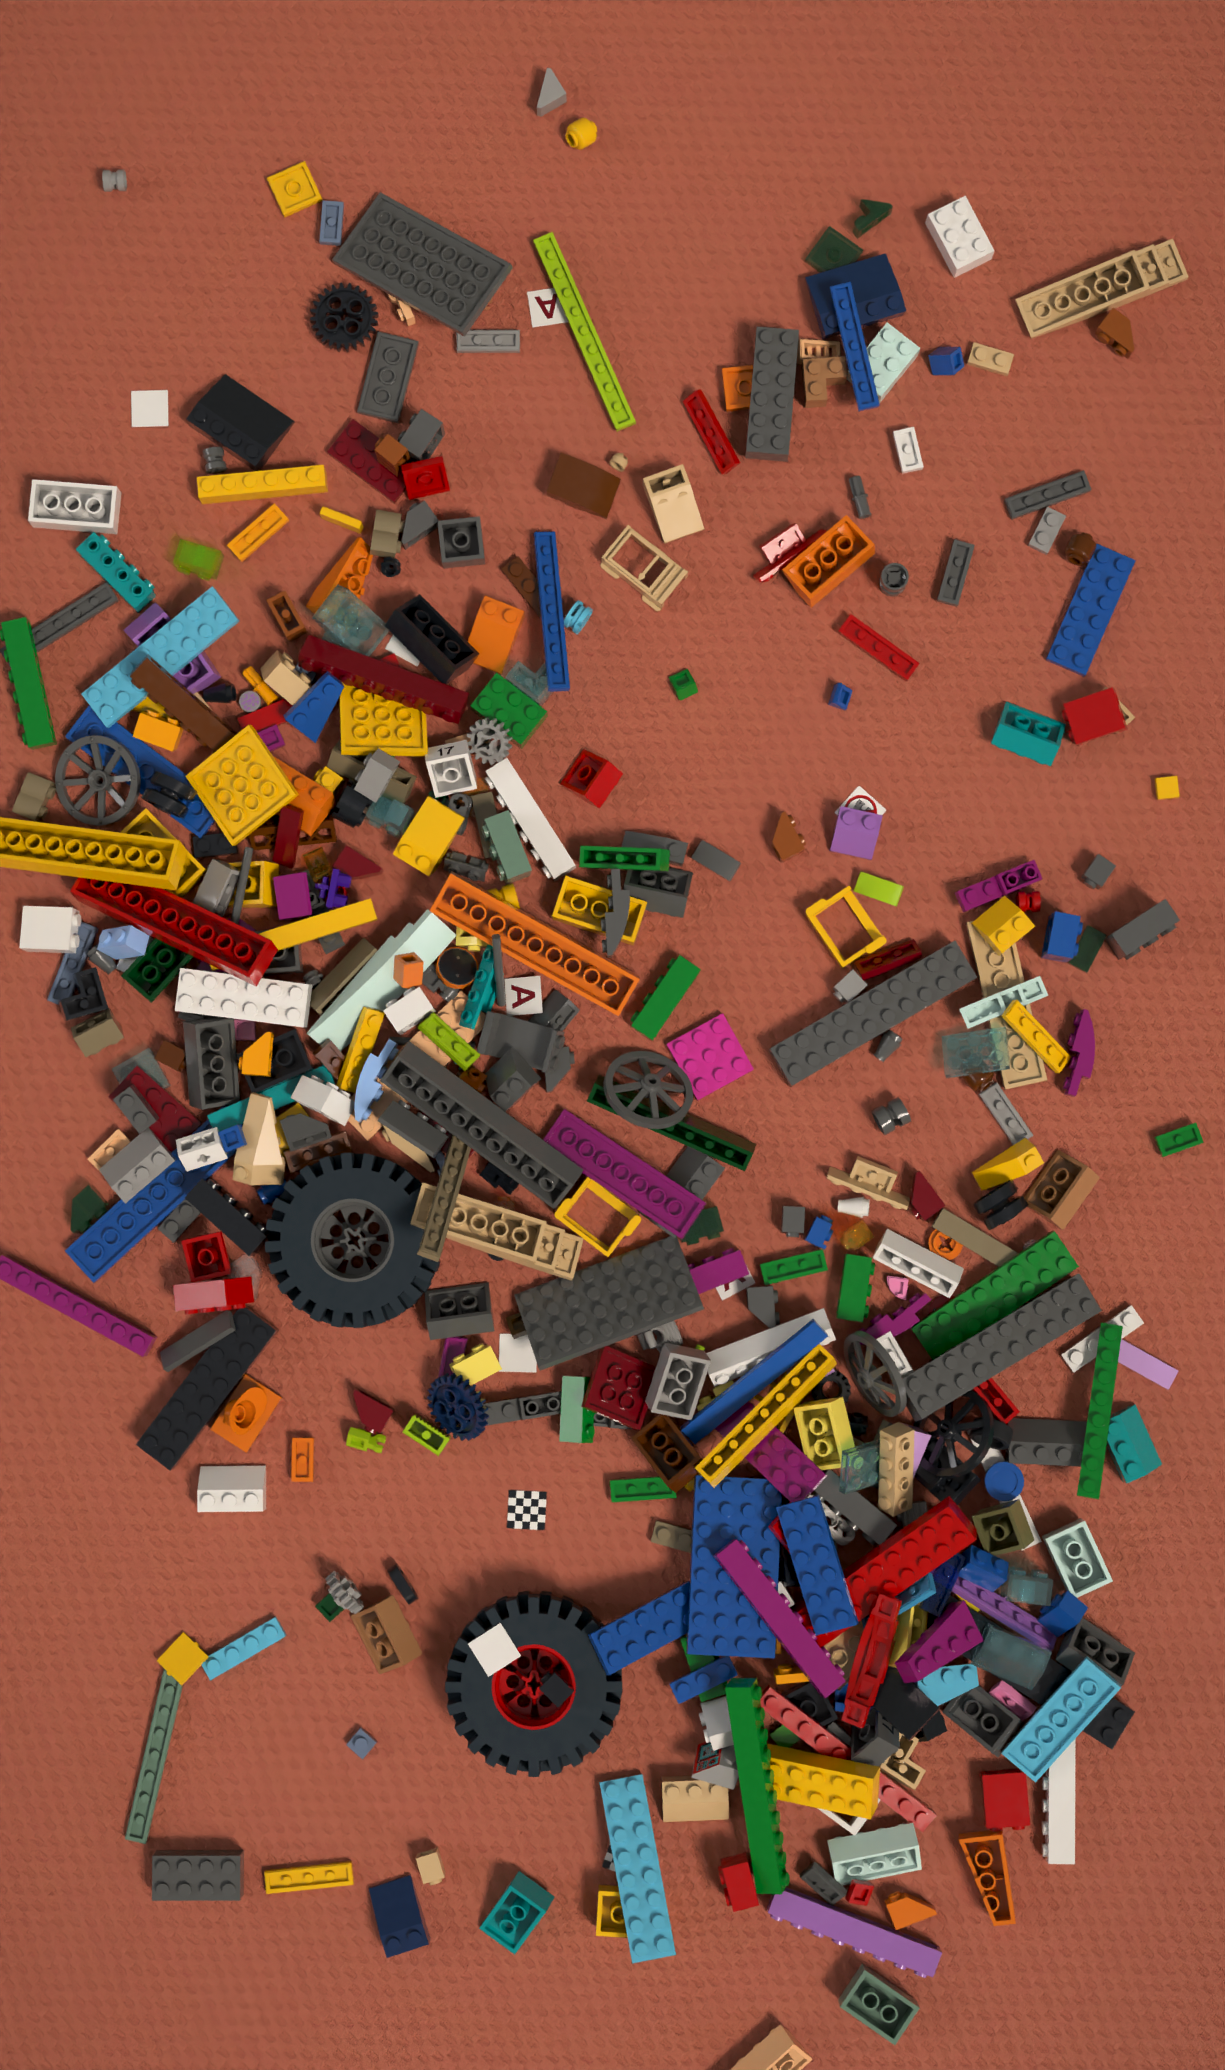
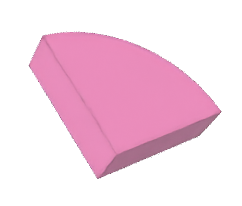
M886 1276L887 1285L892 1294L906 1300L908 1278Z

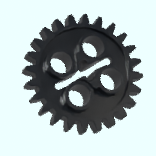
M340 283L339 289H336L334 284H332V291L330 292L325 288V296L318 294L320 302L313 301V305L317 309H310L311 314L314 316L310 318L311 323L314 324L312 330L318 331L315 334L316 338H322L321 342L323 345L329 342V349L336 345L338 352L341 351L342 347H345L346 352H349L350 346H353L356 351L358 343L364 347V339L371 341L369 333L376 334V330L372 326H378V321L375 320V318L379 317L378 312L375 311L377 306L376 304H371L373 297H367L366 290L360 293L358 285L353 290L351 283L348 284L347 288H344L343 283ZM335 302L341 303V306L337 309L331 308V305ZM354 306L362 307L360 312L355 313L351 310ZM344 315H348V317H345V320H341ZM334 322L338 324L335 329L327 328L329 323ZM351 326L358 327V330L356 332H348V329Z

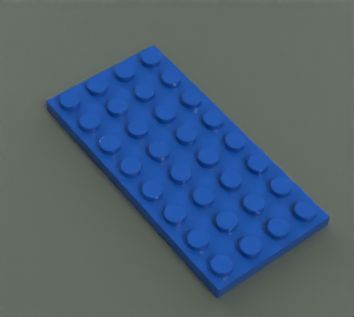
M695 1476L686 1654L775 1658L776 1637L713 1556L731 1540H742L749 1548L747 1552L752 1559L756 1558L762 1565V1573L765 1576L769 1575L777 1585L774 1588L778 1592L780 1541L768 1526L778 1516L776 1507L781 1505L782 1493L767 1479L725 1477L713 1488L702 1476Z

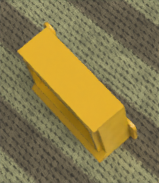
M847 886L827 901L820 899L806 909V917L842 969L866 952L871 954L886 944V938L878 931L852 893L850 886ZM843 897L873 939V942L846 960L816 918V915Z
M589 1177L586 1178L573 1197L565 1199L555 1212V1217L607 1257L610 1256L625 1235L630 1236L641 1222V1217L638 1213ZM586 1188L590 1189L629 1219V1222L610 1247L566 1215Z

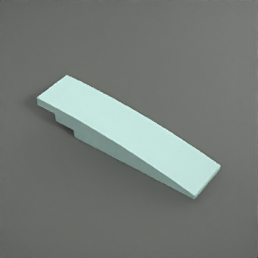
M427 909L414 925L409 922L396 938L391 935L310 1028L307 1034L320 1045L327 1039H330L342 1051L352 1041L363 1006L383 1011L387 1008L385 1005L395 998L398 999L408 989L402 988L393 979L395 955L415 952L424 962V972L456 937V934Z

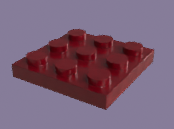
M609 1346L600 1348L581 1407L634 1430H641L648 1408L645 1400L656 1367Z

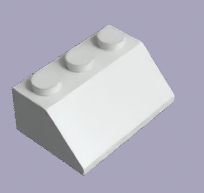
M266 1465L200 1467L197 1489V1512H258L266 1509Z

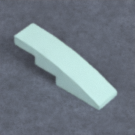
M1038 976L959 1010L969 1029L1001 1016L1012 1000H1018L1025 1006L1049 995L1041 976Z

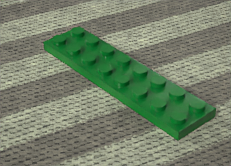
M1053 1230L921 1319L911 1329L933 1360L1010 1314L1079 1266Z

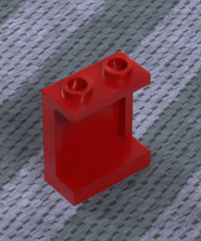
M1113 687L1063 704L1065 708L1062 710L1065 722H1069L1071 730H1068L1070 740L1078 746L1117 731L1128 730L1116 690Z
M1019 1768L979 1771L980 1781L982 1782L984 1825L986 1829H990L992 1832L1003 1831L1005 1827H1012L1013 1830L1025 1829V1826H1030L1026 1774Z

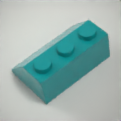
M1006 701L991 744L996 745L1000 749L1012 751L1019 756L1033 759L1040 764L1051 766L1060 748L1066 724Z
M1136 1404L1111 1414L1106 1447L1122 1482H1132L1162 1465Z

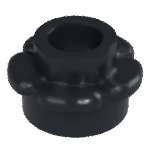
M386 557L384 562L381 563V571L387 577H394L401 572V563L396 558Z

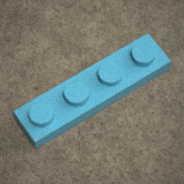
M275 1616L210 1654L209 1658L202 1664V1667L209 1680H212L286 1637L287 1634Z

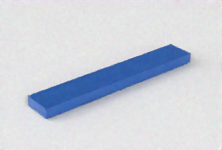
M851 282L830 286V293L858 412L877 408L880 404Z

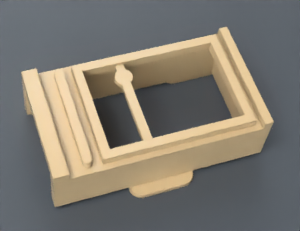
M627 525L602 556L601 568L613 578L618 579L621 577L643 595L642 600L655 611H660L663 608L665 600L682 579L685 580L688 577V571L676 564L629 525ZM629 537L655 557L643 573L639 574L638 579L612 559ZM659 560L666 565V568L648 588L641 582V579L645 578V574Z

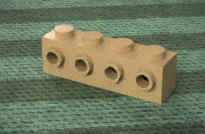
M900 1422L880 1430L878 1509L892 1516L912 1509L915 1430Z

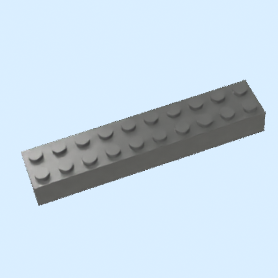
M953 941L778 1043L768 1051L791 1087L976 979L977 976L957 942Z
M410 1041L398 1054L380 1080L553 1209L561 1202L583 1172L582 1168Z
M1078 1273L904 1376L902 1380L906 1390V1406L915 1422L922 1420L1101 1312L1102 1310L1081 1275Z

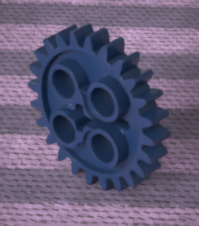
M455 1373L441 1375L430 1384L431 1388L428 1389L430 1395L427 1396V1399L432 1401L428 1404L429 1407L433 1408L430 1414L436 1415L435 1422L441 1423L440 1429L444 1427L447 1429V1435L452 1432L454 1439L460 1437L461 1441L464 1439L469 1441L485 1431V1426L488 1425L486 1419L489 1418L485 1411L488 1410V1407L483 1406L486 1400L480 1399L479 1396L482 1392L475 1391V1384L470 1386L469 1379L463 1381L462 1375L456 1377Z

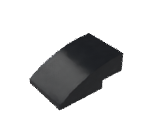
M937 1438L929 1441L927 1444L925 1455L928 1460L938 1441ZM944 1445L935 1466L948 1469L951 1466L947 1447ZM957 1457L958 1465L963 1464V1462ZM920 1464L914 1476L940 1502L950 1496L956 1505L981 1481L972 1471L960 1477L942 1478L928 1472Z

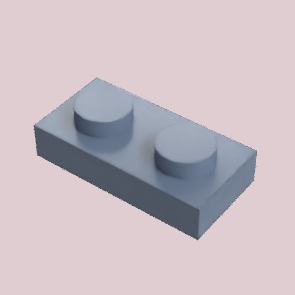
M322 202L319 240L321 245L341 246L344 202Z

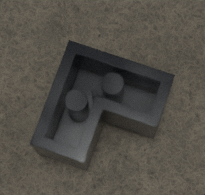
M94 967L74 973L73 977L79 994L58 1001L64 1021L108 1009L97 968Z

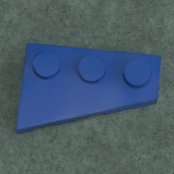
M327 671L283 715L284 719L316 743L344 688L343 683Z

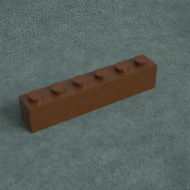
M149 654L131 672V682L138 689L143 688L149 693L147 696L156 704L159 702L165 707L163 710L167 715L180 720L181 727L190 733L192 731L197 735V741L204 747L208 745L214 750L212 753L216 752L238 734Z

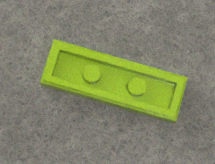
M434 1012L419 1024L418 1029L464 1071L480 1057V1054Z

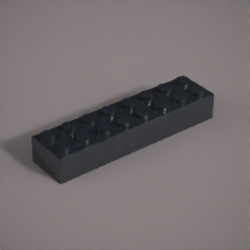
M247 1305L246 1308L238 1309L233 1315L236 1330L208 1348L136 1443L138 1447L170 1471L181 1461L279 1331L278 1328Z

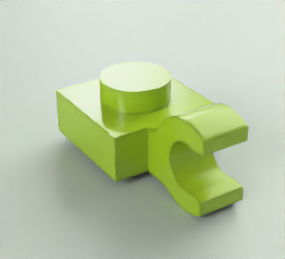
M350 1427L346 1446L366 1452L369 1448L377 1453H382L383 1446L377 1443L385 1444L386 1436L377 1434L371 1437V1433L366 1432L364 1429Z

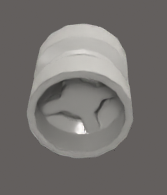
M118 169L116 172L103 170L102 181L105 192H111L113 189H118L119 191L127 190L125 169Z

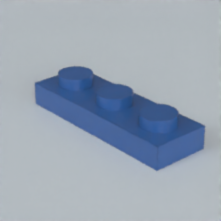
M722 1656L670 1682L669 1685L678 1704L737 1676L738 1673L730 1657Z

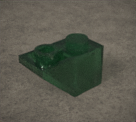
M93 1185L86 1186L72 1199L70 1230L73 1233H84L91 1226L89 1222L95 1217L99 1219L107 1212L106 1207L109 1203Z
M717 1206L700 1212L684 1238L681 1239L682 1243L686 1242L688 1246L699 1243V1238L707 1236L708 1240L721 1237L719 1232H723L724 1229Z

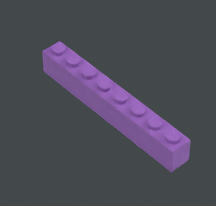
M788 1887L785 1888L782 1894H772L767 1906L770 1917L782 1922L783 1919L790 1921V1925L802 1930L805 1927L812 1930L811 1933L818 1937L828 1936L832 1938L834 1943L842 1946L846 1943L853 1946V1950L862 1954L865 1951L869 1952L879 1961L885 1962L887 1959L894 1962V1966L906 1970V1967L914 1970L916 1975L926 1978L927 1975L930 1977L934 1976L942 1955L939 1946L834 1905L831 1906L829 1903Z

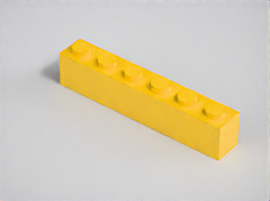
M324 465L197 477L198 498L202 504L328 492L327 473Z

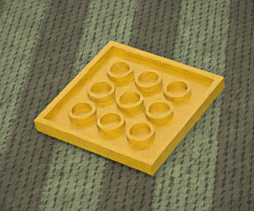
M343 683L344 688L339 696L341 755H368L369 753L373 755L378 748L390 756H425V754H428L426 714L423 711L408 708L401 703L386 700L379 695L367 693L362 689Z
M252 725L246 726L186 775V778L194 790L197 791L198 796L232 846L240 843L280 811L283 806H286L299 795Z

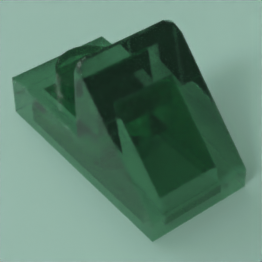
M861 199L859 207L865 215L860 216L854 222L853 234L857 239L891 215L893 206L890 203Z

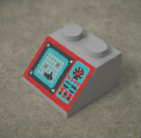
M711 1742L698 1744L691 1778L734 1790L739 1777L734 1745L713 1751Z

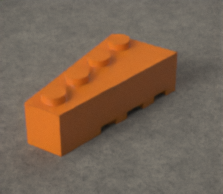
M986 1830L959 1834L958 1840L963 1848L993 1925L1016 1924L1003 1831L992 1832Z

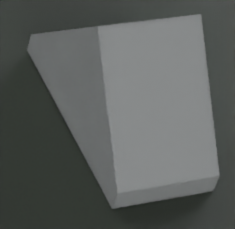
M551 68L546 70L537 104V116L541 117L567 102L566 92Z

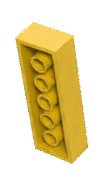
M767 1744V1748L771 1751L770 1768L774 1771L773 1788L777 1792V1800L866 1819L872 1818L878 1806L880 1767Z

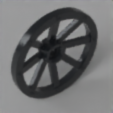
M972 1390L962 1395V1397L970 1398V1400L953 1418L954 1400L945 1405L944 1420H941L932 1413L922 1420L914 1422L913 1426L922 1430L927 1418L937 1425V1430L928 1433L931 1435L929 1441L939 1437L930 1459L928 1460L924 1452L920 1461V1465L925 1470L942 1478L963 1476L976 1468L990 1449L994 1436L993 1414L985 1399ZM977 1404L982 1413L983 1420L959 1424ZM983 1428V1435L978 1448L961 1436L962 1431ZM956 1441L974 1453L961 1465H958L954 1446ZM945 1442L951 1466L948 1469L935 1466Z

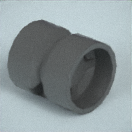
M891 563L885 566L878 583L882 593L890 597L901 594L909 579L907 569L899 563Z
M899 1097L889 1101L887 1107L880 1106L871 1111L884 1136L894 1131L895 1126L902 1127L911 1122L909 1113Z

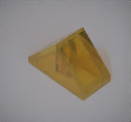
M322 847L303 855L315 884H321L323 877L331 879L333 869Z

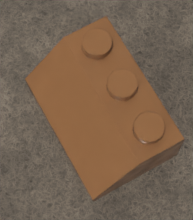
M1057 1150L1024 1197L1029 1204L1027 1207L1048 1222L1064 1230L1100 1177L1087 1165Z
M394 1595L381 1599L360 1610L357 1614L351 1615L379 1675L406 1665L423 1654Z

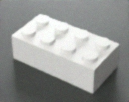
M32 479L28 522L33 528L118 534L121 492L117 486Z

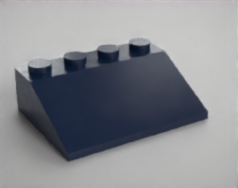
M886 253L805 277L822 339L840 335L830 286L851 282L861 328L903 316L906 312L901 290Z

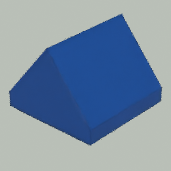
M842 683L835 684L828 705L846 710L853 690Z

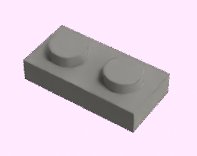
M1047 507L1028 546L1047 555L1066 515Z

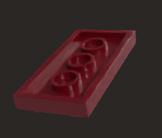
M352 419L327 453L395 504L406 490L403 473L397 477L378 462L375 454V444L379 438Z
M139 1065L108 1096L113 1101L116 1096L134 1084L160 1117L149 1128L171 1153L177 1148V1139L191 1135L202 1123Z

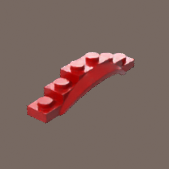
M879 1593L876 1605L872 1609L863 1630L852 1665L844 1702L845 1709L841 1720L859 1728H864L870 1706H873L879 1686L884 1682L896 1642L893 1639L899 1623L897 1616L902 1600L885 1593Z

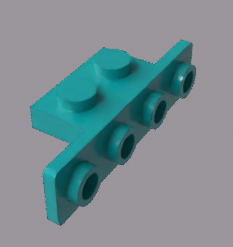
M487 945L483 952L473 986L468 994L464 1011L461 1014L459 1025L469 1029L475 1028L480 1011L485 1013L491 1011L497 995L493 946Z

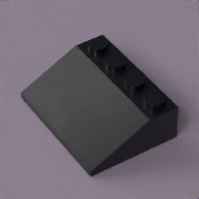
M226 374L198 401L186 418L191 428L219 447H222L254 471H261L295 423L294 420Z

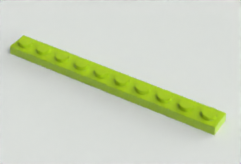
M553 232L534 239L535 248L616 432L636 424Z

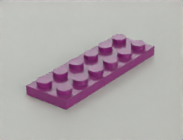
M748 1401L715 1429L725 1438L755 1406ZM776 1426L745 1456L790 1502L808 1498L827 1477Z

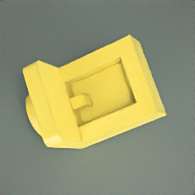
M457 927L455 933L456 946L468 948V951L478 952L480 948H486L489 945Z

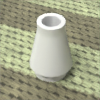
M864 1197L839 1199L838 1212L860 1218L869 1216V1199H864Z

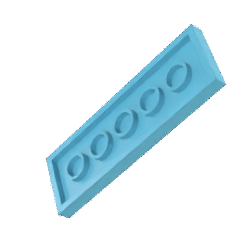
M1086 1656L1005 1746L1001 1754L1036 1783L1121 1689V1684Z

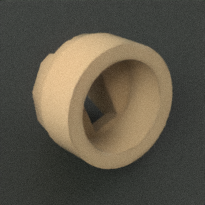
M616 453L609 461L611 467L621 472L624 471L628 463V459L623 453Z

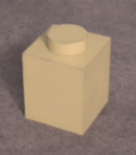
M439 1848L418 1853L416 1861L423 1884L435 1885L442 1882L446 1872Z

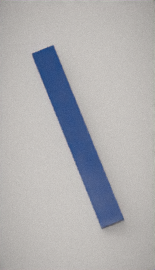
M555 531L534 532L548 692L569 691L570 682Z
M812 1319L695 1414L692 1420L684 1423L680 1427L681 1431L694 1444L698 1443L828 1337L827 1332Z

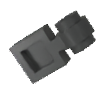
M433 964L423 972L422 984L431 992L435 993L440 988L441 992L439 995L448 1003L458 995L459 989L447 987L438 978Z

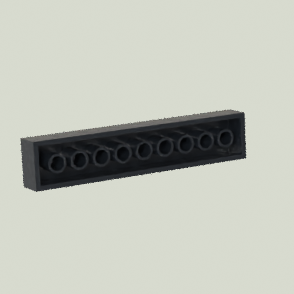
M944 1591L927 1619V1629L946 1610L950 1603L960 1600ZM967 1605L984 1641L962 1655L1043 1705L1073 1671ZM1113 1697L1084 1728L1083 1732L1113 1749L1135 1711Z

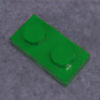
M1192 1123L1154 1137L1161 1157L1204 1143L1197 1123Z

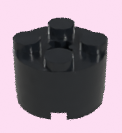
M350 778L348 784L351 786L347 785L334 807L337 813L333 812L331 817L354 828L362 824L366 816L363 811L365 807L369 808L373 801L354 790L357 782Z

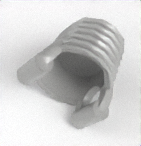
M675 1321L637 1335L643 1350L657 1348L660 1354L664 1342L683 1345L682 1336ZM652 1332L656 1334L657 1341L655 1340Z

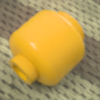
M580 118L567 127L566 140L572 148L582 150L596 141L597 127L593 121L587 118Z

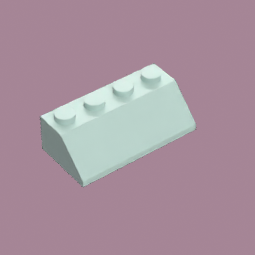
M902 1823L895 1827L879 1828L865 1833L858 1832L855 1836H839L827 1840L834 1879L842 1886L850 1884L852 1879L868 1881L922 1870L919 1843L913 1823Z

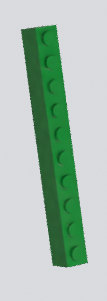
M731 1678L725 1687L756 1893L782 1894L786 1886L789 1885L790 1877L785 1867L787 1857L782 1847L783 1832L780 1831L779 1827L780 1812L776 1808L777 1792L773 1788L774 1771L770 1768L771 1751L767 1748L768 1731L767 1728H764L763 1721L765 1711L761 1707L760 1702L762 1691L761 1687L758 1686L757 1678Z

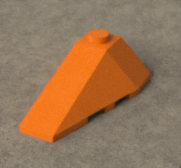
M361 537L354 541L322 580L306 605L319 619L346 632L350 631L359 615L360 607L358 605L360 596L364 595L365 588H363L365 576L369 574L373 555H370L371 547Z

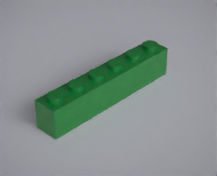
M27 617L1 622L0 637L2 642L5 641L6 644L4 656L6 662H10L11 670L8 671L11 683L15 685L16 691H13L15 703H19L20 712H17L20 725L23 724L25 732L22 733L24 745H28V748L32 750L57 745L30 620Z

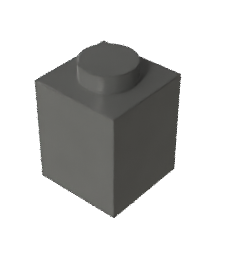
M1100 854L1096 855L1081 876L1085 880L1083 883L1091 889H1100L1116 865Z
M782 1206L781 1232H786V1237H799V1233H804L805 1207Z

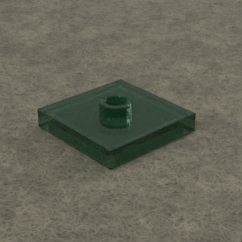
M829 226L808 254L805 262L822 273L855 263L864 250Z

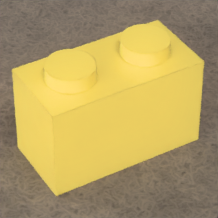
M483 1343L471 1349L472 1352L466 1356L463 1353L452 1359L453 1363L449 1364L456 1377L462 1375L463 1381L469 1379L470 1386L502 1369L491 1346H484Z

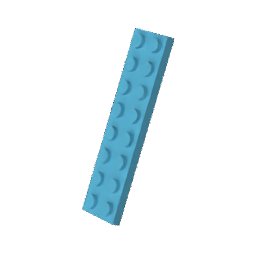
M212 586L86 689L82 696L104 725L110 728L148 697L149 693L143 688L138 689L131 682L132 678L130 677L131 672L147 654L173 676L240 620Z
M643 1774L599 1782L632 1964L674 1956L676 1951Z

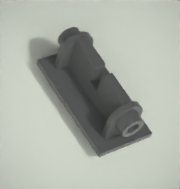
M454 851L447 853L444 860V871L449 873L453 871L473 881H485V875L489 867L485 860L471 857L470 862L466 863L467 855Z

